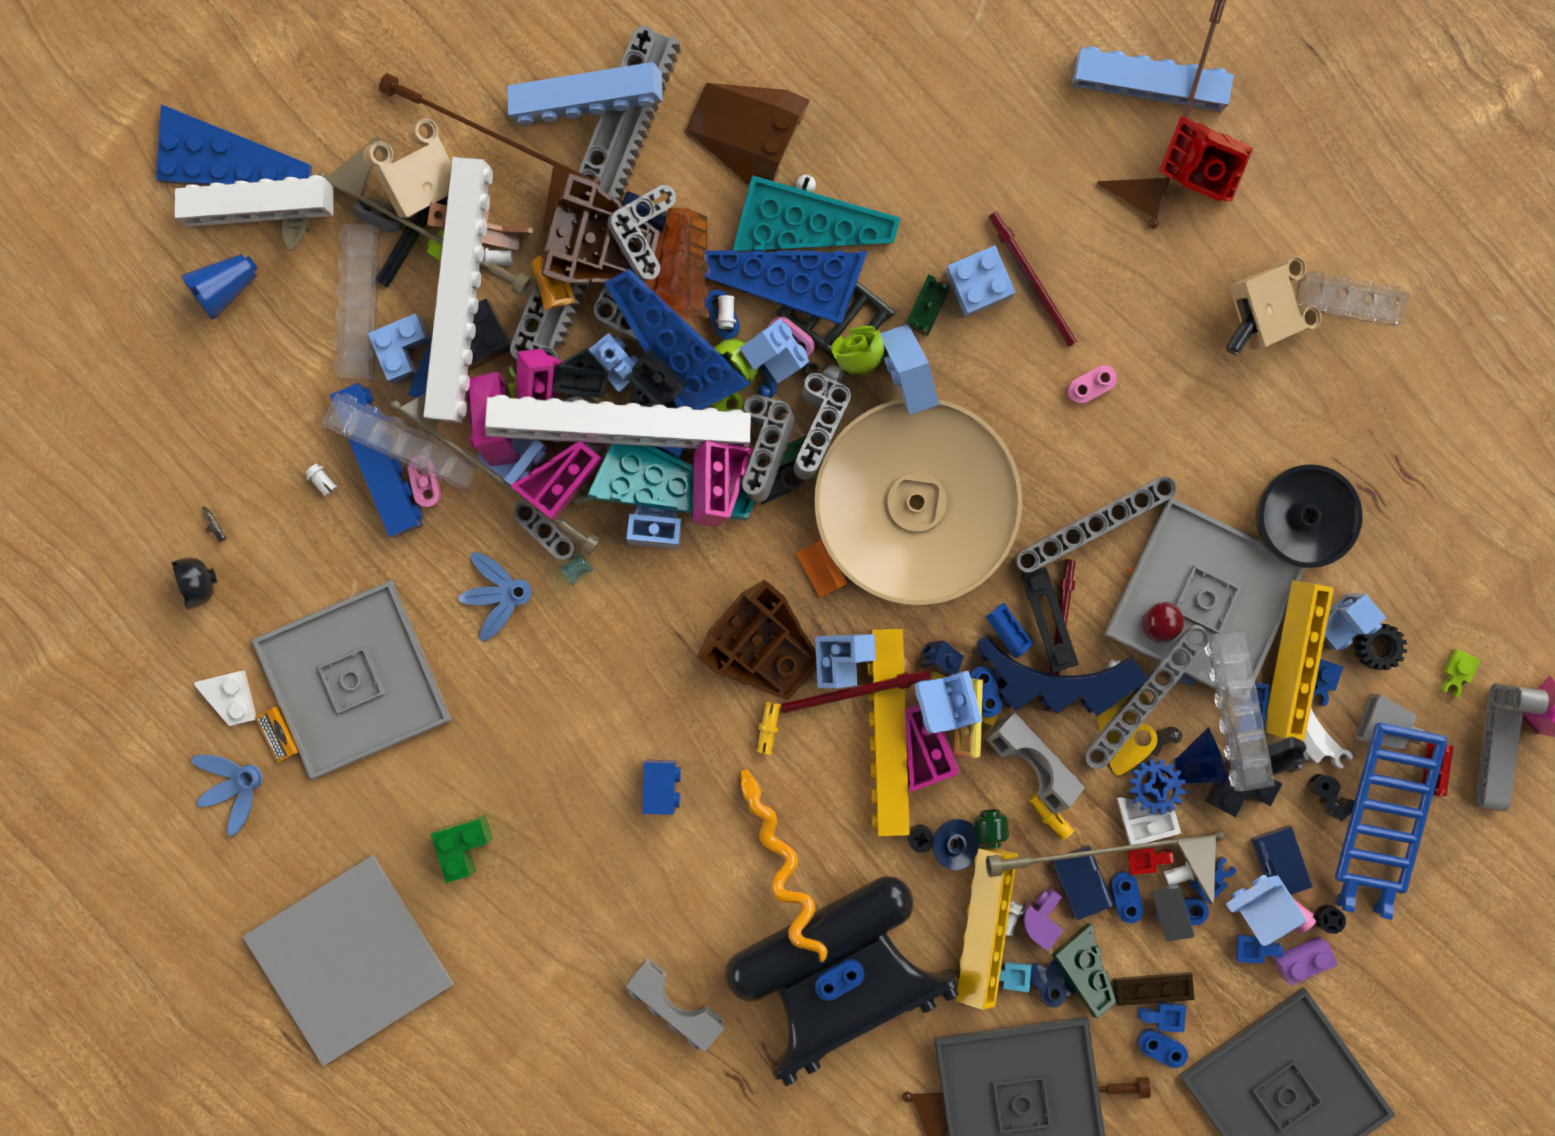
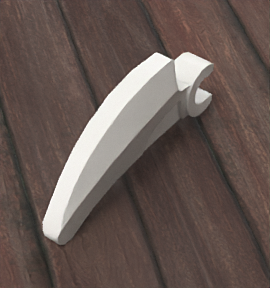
M1311 709L1305 740H1302L1307 747L1308 757L1314 763H1319L1323 757L1328 756L1331 758V763L1334 767L1342 769L1344 766L1339 761L1340 756L1344 755L1346 759H1352V753L1348 750H1343L1331 738Z

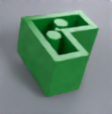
M486 814L437 829L431 833L445 883L469 877L476 871L470 849L485 845L493 839Z

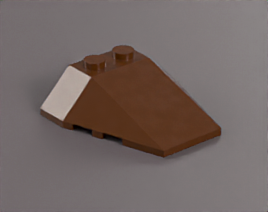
M706 83L686 130L707 150L719 158L727 168H730L745 184L750 186L752 175L775 182L779 173V165L797 124H800L810 100L784 89Z
M569 173L554 206L542 251L541 275L565 283H605L628 269L634 273L608 227L609 216L624 207L620 204L621 202L605 193L595 182ZM618 218V221L615 222L616 226L624 228L623 224L626 223V220ZM645 222L638 227L655 254L660 232ZM630 230V231L626 232L625 234H623V235H622L623 239H624L627 235L632 234L633 231ZM631 238L628 241L629 250L633 253L639 252V241ZM644 253L641 256L636 257L635 260L638 261L646 257V254ZM644 263L645 267L642 269V271L644 273H650L652 265H646Z
M765 579L743 591L709 629L697 655V659L717 675L726 676L737 680L739 683L756 687L761 691L789 700L817 668L816 651L791 610L788 601L783 594Z

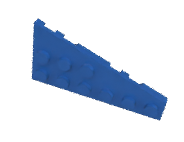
M161 104L156 180L158 182L210 186L211 183L228 185L234 184L236 181L254 183L259 182L261 179L280 181L286 177L307 179L312 175V166L308 163Z
M706 250L697 276L842 325L868 252H737Z
M630 269L605 282L645 352L649 348L653 350L688 383L673 400L677 408L686 406L692 408V410H702L750 385V382Z

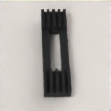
M1047 568L1022 574L1021 578L1053 673L1079 665ZM1047 595L1063 643L1053 645L1037 597Z

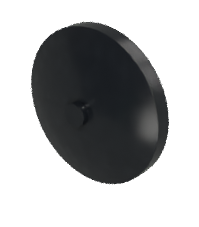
M1306 464L1282 471L1266 485L1260 495L1256 508L1257 529L1266 548L1279 560L1296 567L1316 568L1336 562L1353 547L1362 527V505L1355 488L1339 472L1321 465Z

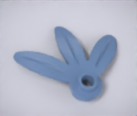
M473 552L471 559L474 565L486 578L497 584L498 587L474 588L460 594L458 600L469 605H487L500 602L488 615L480 631V639L486 641L504 626L512 614L515 604L522 605L529 601L532 589L529 583L524 580H512L509 574L488 556ZM521 587L523 589L521 597L515 596V588Z
M214 755L193 756L191 761L195 766L208 772L231 778L205 792L197 801L199 807L218 804L239 793L233 805L227 828L228 834L232 837L235 836L249 816L253 802V790L262 783L263 776L260 769L251 764L241 768L238 764L226 758Z

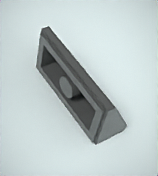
M1174 884L1151 891L1165 940L1173 941L1193 938L1194 933L1181 888Z

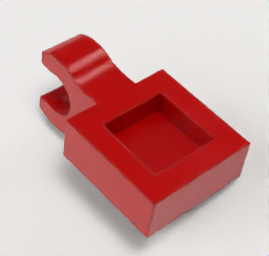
M1154 847L1127 851L1129 873L1131 875L1156 873V865L1174 863L1173 852L1170 849L1154 852Z

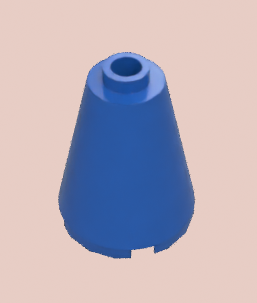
M240 254L185 273L181 278L208 316L213 320L255 279L257 275L254 271L258 267L250 256L245 258Z

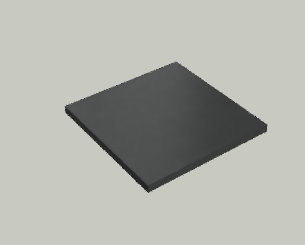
M1304 987L1179 1074L1181 1080L1221 1136H1367L1395 1116L1392 1109Z
M1087 1016L934 1037L949 1136H1105Z

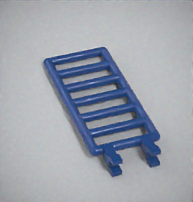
M1382 722L1375 724L1335 873L1336 880L1343 882L1341 893L1338 894L1335 904L1342 906L1344 911L1354 912L1356 905L1355 896L1358 885L1381 890L1379 900L1375 903L1373 912L1381 914L1380 917L1392 920L1396 893L1404 894L1408 890L1448 742L1446 736ZM1388 734L1435 744L1432 759L1380 749L1383 736ZM1377 759L1429 769L1425 784L1373 774ZM1376 784L1420 793L1422 796L1419 807L1416 809L1367 799L1370 785ZM1364 808L1414 818L1415 822L1412 833L1361 824ZM1357 833L1409 843L1405 858L1354 848ZM1354 858L1400 867L1402 870L1399 881L1393 882L1347 873L1350 859Z

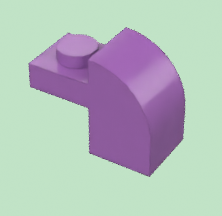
M1050 886L1046 891L1042 890L1035 900V903H1037L1035 907L1026 901L1022 909L1023 915H1021L1023 926L1029 936L1047 951L1050 950L1063 932L1060 925L1048 917L1062 898Z

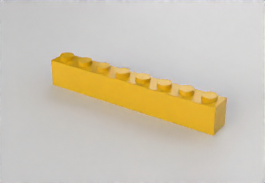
M871 629V634L875 635L876 660L867 661L868 676L872 675V683L895 678L897 674L904 673L903 629ZM898 687L868 694V701H873V711H869V727H874V737H870V752H875V762L870 763L871 778H876V788H871L872 804L877 806V814H872V828L877 829L878 836L910 835L905 689Z

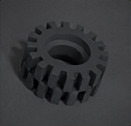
M1381 624V628L1371 635L1361 634L1356 636L1355 640L1358 641V644H1354V649H1357L1358 652L1355 655L1357 658H1361L1360 662L1367 665L1366 667L1390 670L1391 667L1399 665L1398 661L1403 662V653L1407 654V649H1404L1407 641L1402 640L1404 634L1398 632V628L1395 626ZM1378 637H1384L1389 642V651L1381 657L1376 656L1372 651V642Z

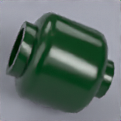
M982 810L980 815L974 819L976 840L979 843L986 844V848H999L1001 843L1009 838L1008 819L1004 814L1000 813V810Z

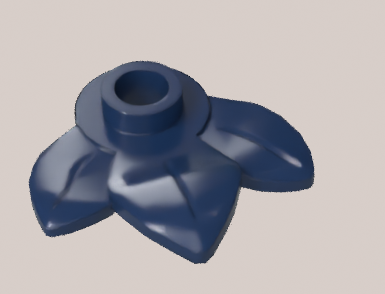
M1055 959L1050 962L1047 968L1036 963L1032 964L1031 982L1040 991L1041 1000L1046 1006L1059 1007L1067 996L1073 995L1076 992ZM1053 989L1057 992L1055 999H1052L1050 996V992Z

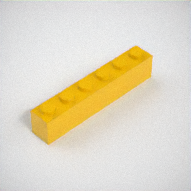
M1292 580L1264 731L1266 733L1285 739L1292 736L1305 740L1334 587Z
M986 847L978 848V853L974 860L976 866L975 874L971 882V901L967 908V928L963 935L964 949L960 958L959 983L956 985L959 995L956 997L957 1002L982 1010L996 1006L1015 869L1002 870L1001 876L989 877L986 869V857L998 855L1000 860L1017 858L1018 855L1017 853Z

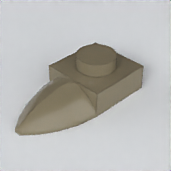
M312 218L283 219L282 236L290 251L298 246L305 232H310Z

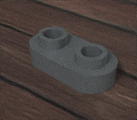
M367 198L375 202L376 204L388 209L389 211L397 214L394 207L386 205L375 199ZM358 199L355 201L354 215L359 220L383 229L386 232H395L402 229L403 223Z

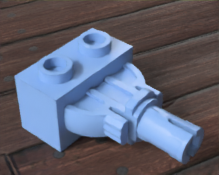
M608 333L589 350L608 372L607 379L622 394L632 386V382L628 380V375L632 372V367L638 359L635 355L629 357L624 349L627 346L618 335L613 338Z
M638 506L634 514H629L628 545L679 550L682 524L681 519H678L677 511Z

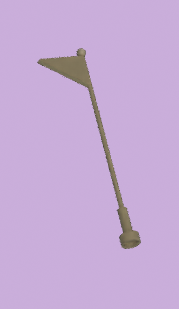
M379 136L375 137L366 146L375 142H379ZM365 147L328 177L324 172L318 173L319 176L324 177L332 186L443 245L442 238L404 218H399L397 214L363 197L371 166L365 162L363 157ZM375 147L373 150L374 157L377 151V147ZM484 261L480 262V265L487 268L490 274L513 285V292L522 297L528 293L532 285L531 277L523 273L516 276L496 264L490 265Z
M426 393L402 407L399 401L391 403L392 410L404 414L544 514L511 487L508 482L435 431L439 421L423 417ZM551 519L559 525L558 528L583 545L580 550L588 556L601 540L593 533L589 537L565 520Z
M1218 830L1215 834L1038 858L1025 856L1000 860L998 855L986 857V869L989 877H997L1002 875V870L1030 867L1033 863L1177 844L1210 904H1213L1216 839L1222 841L1225 838V833Z

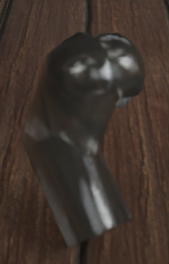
M1171 726L1157 730V745L1151 754L1158 757L1163 745L1181 742L1183 738L1182 732L1178 728Z

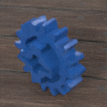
M1153 759L1148 760V766L1143 762L1139 764L1140 771L1136 769L1132 771V775L1136 778L1128 780V783L1134 786L1133 789L1128 791L1129 794H1135L1136 796L1132 801L1133 804L1140 802L1142 804L1140 810L1143 811L1149 808L1150 815H1154L1157 810L1160 815L1166 814V808L1170 812L1174 811V804L1179 805L1183 802L1178 796L1186 794L1185 790L1180 789V786L1186 783L1185 780L1178 779L1181 771L1173 772V763L1164 766V759H1160L1157 764H1155ZM1147 772V781L1146 783L1141 784V779ZM1161 772H1163L1164 774H1166L1170 779H1168V778H1166L1165 776H1163V775L1161 774ZM1154 783L1161 785L1162 789L1158 791V789H1153L1152 785ZM1173 790L1171 798L1166 802V794L1168 791ZM1144 795H1146V796H1148L1149 798H1151V799H1152V802H1150L1149 800H1147V799L1144 797Z

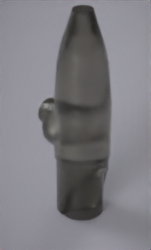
M202 507V512L208 525L205 529L206 532L209 533L211 531L214 533L219 542L225 541L227 537L218 520L208 508Z

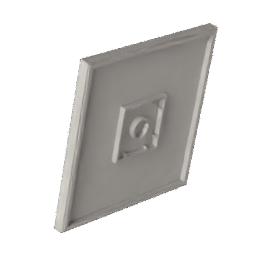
M1170 498L1166 500L1105 630L1104 636L1159 662L1189 626L1199 625L1208 633L1209 642L1184 672V675L1241 703H1245L1286 614L1292 580L1301 581L1306 568L1292 566L1279 560L1266 548L1263 542ZM1170 602L1178 606L1184 615V628L1175 639L1169 642L1157 643L1149 639L1144 633L1142 617L1153 605ZM1194 631L1189 636V642L1195 645L1203 640V634L1199 631ZM1182 651L1174 653L1172 656L1173 663L1183 664L1187 658L1186 653Z
M393 580L251 640L310 780L452 720Z
M374 854L243 936L323 1066L454 984Z

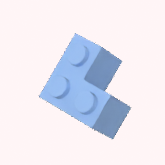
M413 314L368 333L387 381L397 384L416 375L417 370L409 351L429 343L431 339L423 318Z
M781 318L740 347V350L754 370L765 364L777 383L783 381L809 362L805 349L798 345L792 336L790 327L783 323Z
M1348 593L1330 608L1324 644L1331 650H1343L1353 642L1352 638L1356 634L1371 635L1378 631L1382 626L1380 623L1386 617L1367 594Z
M835 634L815 637L818 688L857 686L856 662L876 660L874 634Z

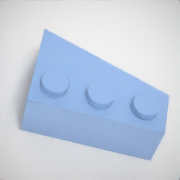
M906 324L880 333L885 346L883 359L887 371L891 373L894 385L898 386L909 415L939 405L929 362L909 325Z

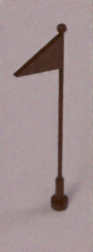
M1215 0L1209 19L1211 25L1183 117H1189L1216 24L1220 23L1226 0ZM1165 175V178L1097 182L1153 217L1149 221L1151 229H1156L1159 226L1158 217L1170 180L1168 176Z
M386 73L380 81L379 91L389 97L397 94L416 104L422 103L552 165L553 170L542 229L544 232L549 229L555 203L569 173L593 181L600 186L598 178H590L424 99L421 94L400 85L399 79L389 73Z
M1137 1077L1136 1083L1107 1084V1087H1098L1099 1092H1107L1108 1095L1138 1093L1139 1099L1151 1097L1148 1077ZM904 1092L902 1098L905 1102L914 1100L926 1136H944L947 1121L943 1094H911L910 1092Z

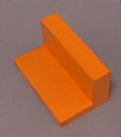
M822 539L796 553L820 598L848 584L841 570L828 554Z

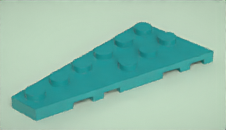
M752 175L732 251L894 243L901 218Z
M611 444L586 498L693 514L694 466L653 446ZM738 488L739 492L729 519L746 521L755 502L748 497L743 489Z

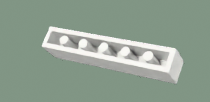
M311 175L307 179L286 177L280 181L261 179L259 182L254 183L236 181L234 184L228 185L211 183L210 186L186 185L185 188H175V219L186 227L333 216V186L324 177L319 175Z

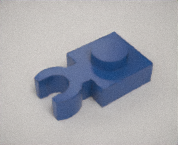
M1320 659L1313 700L1315 695L1319 694L1321 696L1319 705L1326 706L1329 701L1327 691L1328 689L1336 691L1343 666Z
M1223 856L1215 862L1214 899L1228 886L1222 880L1225 877H1232L1237 871L1233 866L1223 871L1222 866L1227 861ZM1194 878L1195 881L1189 885L1210 904L1197 879Z

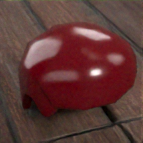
M1170 602L1153 605L1142 617L1144 633L1149 639L1157 643L1169 642L1175 639L1184 628V615L1178 606Z

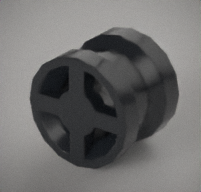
M917 824L909 829L910 835H907V839L914 851L925 853L932 848L934 836L927 826Z
M1324 904L1315 911L1314 919L1316 920V925L1327 933L1337 934L1345 928L1346 917L1343 912L1334 906Z

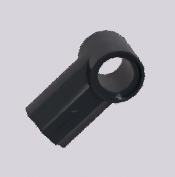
M787 467L777 473L770 494L766 500L761 502L762 505L801 487L803 479L799 478V482L794 486H789L784 480L787 473L794 472L793 467Z

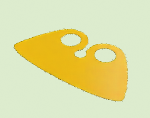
M1133 692L1097 717L1100 732ZM1141 693L1139 699L1144 704L1150 703L1148 697ZM1130 711L1125 712L1122 716L1124 722L1137 719V714H1133ZM1141 724L1110 760L1109 764L1116 775L1129 771L1155 749L1157 735L1151 726ZM1112 730L1107 733L1106 740L1110 743H1116L1119 741L1121 734L1118 731ZM1145 730L1150 733L1151 742L1147 746H1140L1135 742V734L1138 731Z

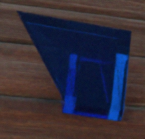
M1208 727L1177 758H1174L1176 771H1181V774L1178 776L1179 780H1185L1186 783L1226 782L1222 754Z

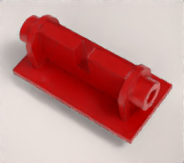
M1427 743L1425 758L1432 759L1435 744ZM1454 745L1446 746L1434 796H1447ZM1423 769L1422 784H1425L1429 769Z

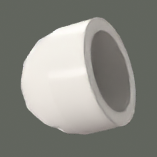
M807 174L798 177L796 188L802 189L805 179H809L806 191L814 193L816 189L815 179Z
M832 364L827 366L823 375L840 383L844 370L840 366Z

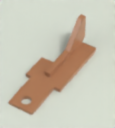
M430 202L428 226L445 229L447 205ZM489 209L485 213L486 222H488ZM439 211L442 214V218L440 220L435 219L434 212ZM487 223V233L483 236L482 244L519 251L521 237L533 234L534 228L509 227Z

